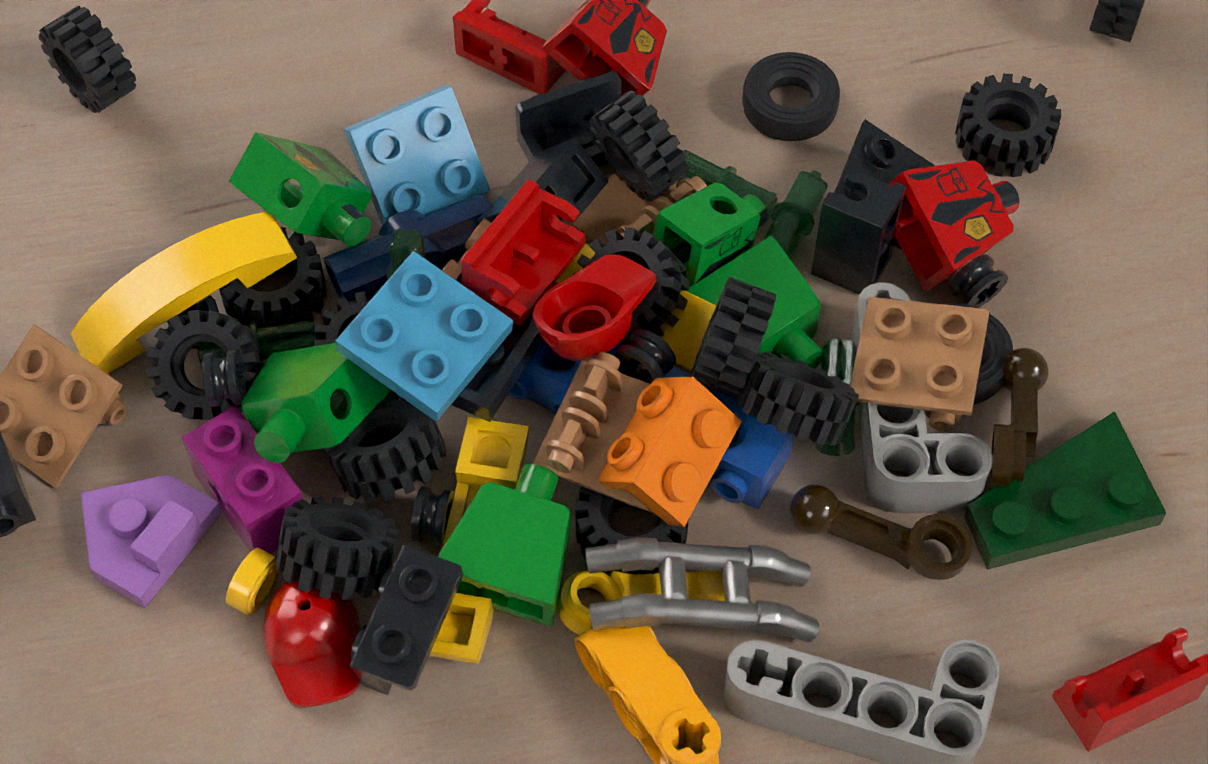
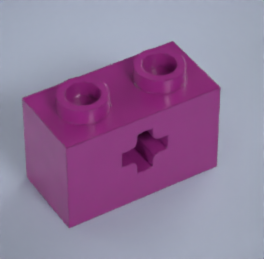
M235 405L183 435L181 438L194 475L210 497L219 502L223 515L249 551L260 548L272 554L278 547L285 510L289 506L294 507L295 502L303 499V496L280 463L270 462L257 452L254 446V438L257 433Z

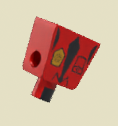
M586 0L544 43L542 49L579 81L616 71L621 79V95L634 91L636 96L639 94L643 96L653 86L667 30L665 24L647 9L650 0Z
M974 160L909 169L900 173L889 183L891 186L895 182L906 186L896 239L924 292L932 289L959 271L971 260L983 255L1013 233V223L1009 214L1016 212L1019 207V195L1016 188L1008 181H1001L992 185L982 165Z

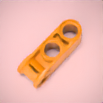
M626 626L600 630H593L592 627L574 638L576 651L589 676L596 685L604 690L625 728L640 742L654 764H719L718 752L721 747V730L717 721L695 694L681 667L661 647L650 626L628 629ZM685 746V748L678 751V748ZM702 750V753L695 755L694 752Z

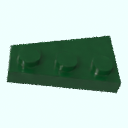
M1114 411L1026 467L1023 482L1011 481L1010 487L996 486L968 504L964 518L988 570L1158 526L1163 521L1166 511Z

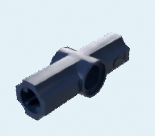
M475 195L426 216H423L417 210L399 212L382 225L377 236L324 257L326 271L339 300L345 297L348 303L356 300L354 293L365 291V296L375 291H379L413 251L440 270H443L451 259L454 260L463 256L467 251L464 246L478 226L476 221L491 205L486 195Z

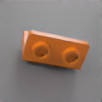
M694 377L656 378L640 394L636 405L637 410L623 435L611 445L607 453V463L600 473L598 481L607 489L628 490L668 525L685 526L742 421Z

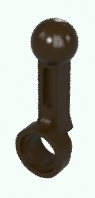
M1030 348L1015 349L1004 360L1005 376L1003 384L1011 391V424H994L990 486L1010 487L1011 481L1023 482L1026 457H1035L1038 435V391L1045 385L1049 370L1045 358L1039 352Z
M817 484L801 488L796 492L790 504L791 518L800 530L809 534L830 533L892 558L907 570L912 565L920 575L929 579L945 580L955 577L963 570L972 553V541L965 527L957 520L946 515H928L919 519L912 528H907L839 501L834 492L829 488ZM932 539L943 543L951 554V561L938 563L930 560L923 553L921 542Z

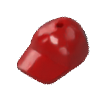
M605 255L546 291L535 303L533 311L534 323L544 341L562 358L571 361H586L595 358L598 352L606 353L625 338L630 330L632 312L657 282L656 275L651 270L621 255Z
M298 580L292 583L285 582L274 593L265 609L263 636L266 652L287 700L296 707L307 708L345 699L354 694L359 687L360 680L351 669L350 664L352 662L351 652L353 644L361 630L357 610L351 600H342L340 593L331 592L330 599L319 597L320 589L312 588L307 593L298 589L300 581ZM304 605L310 606L307 610L300 609Z

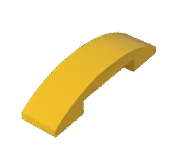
M268 212L251 214L218 224L168 247L136 267L107 290L87 310L70 334L80 355L109 374L146 351L140 338L236 278H239L245 287L249 288L295 260L297 256L276 218Z
M468 417L455 470L457 485L442 549L484 483L493 482L515 489L522 468L525 465L530 432L529 426L493 420L488 422L481 418ZM456 593L429 656L479 664L495 612L492 600L490 598Z

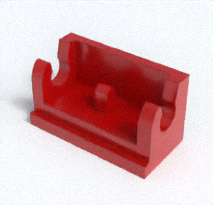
M471 0L462 11L458 10L453 16L457 55L538 94H546L566 71L563 66L542 49L547 40L496 17L495 11L487 8L482 12L491 0Z
M528 179L461 259L463 286L511 318L513 323L521 326L534 310L535 303L554 285L584 247L585 234L557 218L559 216L563 220L573 223L580 212L571 203L540 189L538 183Z
M1178 628L1167 633L1163 640L1087 676L1077 675L1065 681L1063 687L1053 692L1052 697L1088 752L1200 697L1208 684V654H1204L1192 661L1187 658L1183 650V642L1188 637L1186 629Z

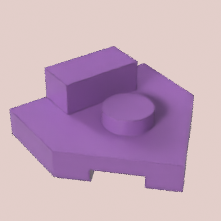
M169 474L82 492L89 566L95 580L145 608L222 514L219 502Z

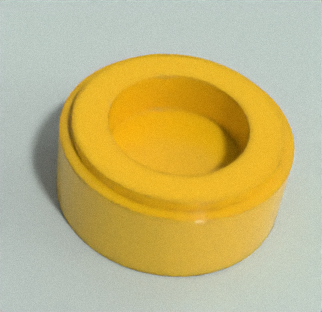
M260 548L252 550L240 564L231 580L226 594V604L246 615L253 614L259 610L273 590L280 573L275 566V556Z

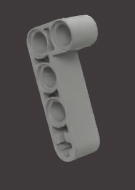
M875 283L864 288L858 296L851 332L853 365L855 364L868 298L877 297L910 301L908 295L901 288L889 283ZM857 402L866 490L869 499L876 507L892 513H958L966 511L968 504L982 496L993 462L991 450L982 439L964 433H927L925 412L921 409ZM884 419H894L900 423H889ZM951 470H960L969 476H959ZM888 471H900L906 474L907 477H898Z
M751 640L743 642L734 648L728 658L723 697L727 708L732 714L744 721L884 764H973L986 735L999 680L1000 665L996 655L984 644L973 640L953 642L945 648L941 655L930 689L928 690L767 641ZM950 675H966L972 678L978 687L964 688L958 685ZM751 677L761 679L759 686L749 684ZM784 685L791 686L789 697L782 696ZM812 693L823 694L834 705L828 708H816L810 705L804 699V696ZM877 712L886 713L892 716L899 726L882 728L875 724L869 715ZM939 732L952 733L963 742L964 747L959 749L949 748L941 744L935 734Z

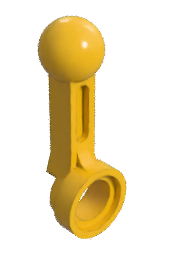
M588 570L579 571L571 575L561 588L557 612L564 625L580 635L592 628L590 609L582 605L578 599V589L585 587L596 589L605 597L607 602L622 600V596L642 593L661 594L659 573L630 575L613 571L609 576L603 572L589 573ZM698 570L697 572H685L688 599L725 601L721 571Z

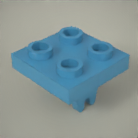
M441 86L344 128L364 182L371 190L372 202L382 225L399 212L417 210L423 216H426L475 195H483L491 191L451 86Z
M413 251L335 340L336 351L437 422L510 334L513 320Z

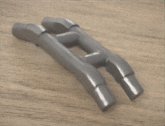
M642 537L617 540V544L586 548V561L589 573L622 569V572L639 569L654 570L655 567H659L661 594L642 593L622 596V600L590 604L593 630L626 626L627 629L642 626L659 627L660 624L753 629L755 633H769L778 637L789 636L804 642H812L818 635V620L796 612L791 606L774 601L761 600L751 603L748 576L761 577L773 582L780 580L798 587H802L808 582L811 574L809 564L788 557L783 551L760 545H749L748 548L658 542L657 538ZM685 569L721 571L725 601L688 599Z

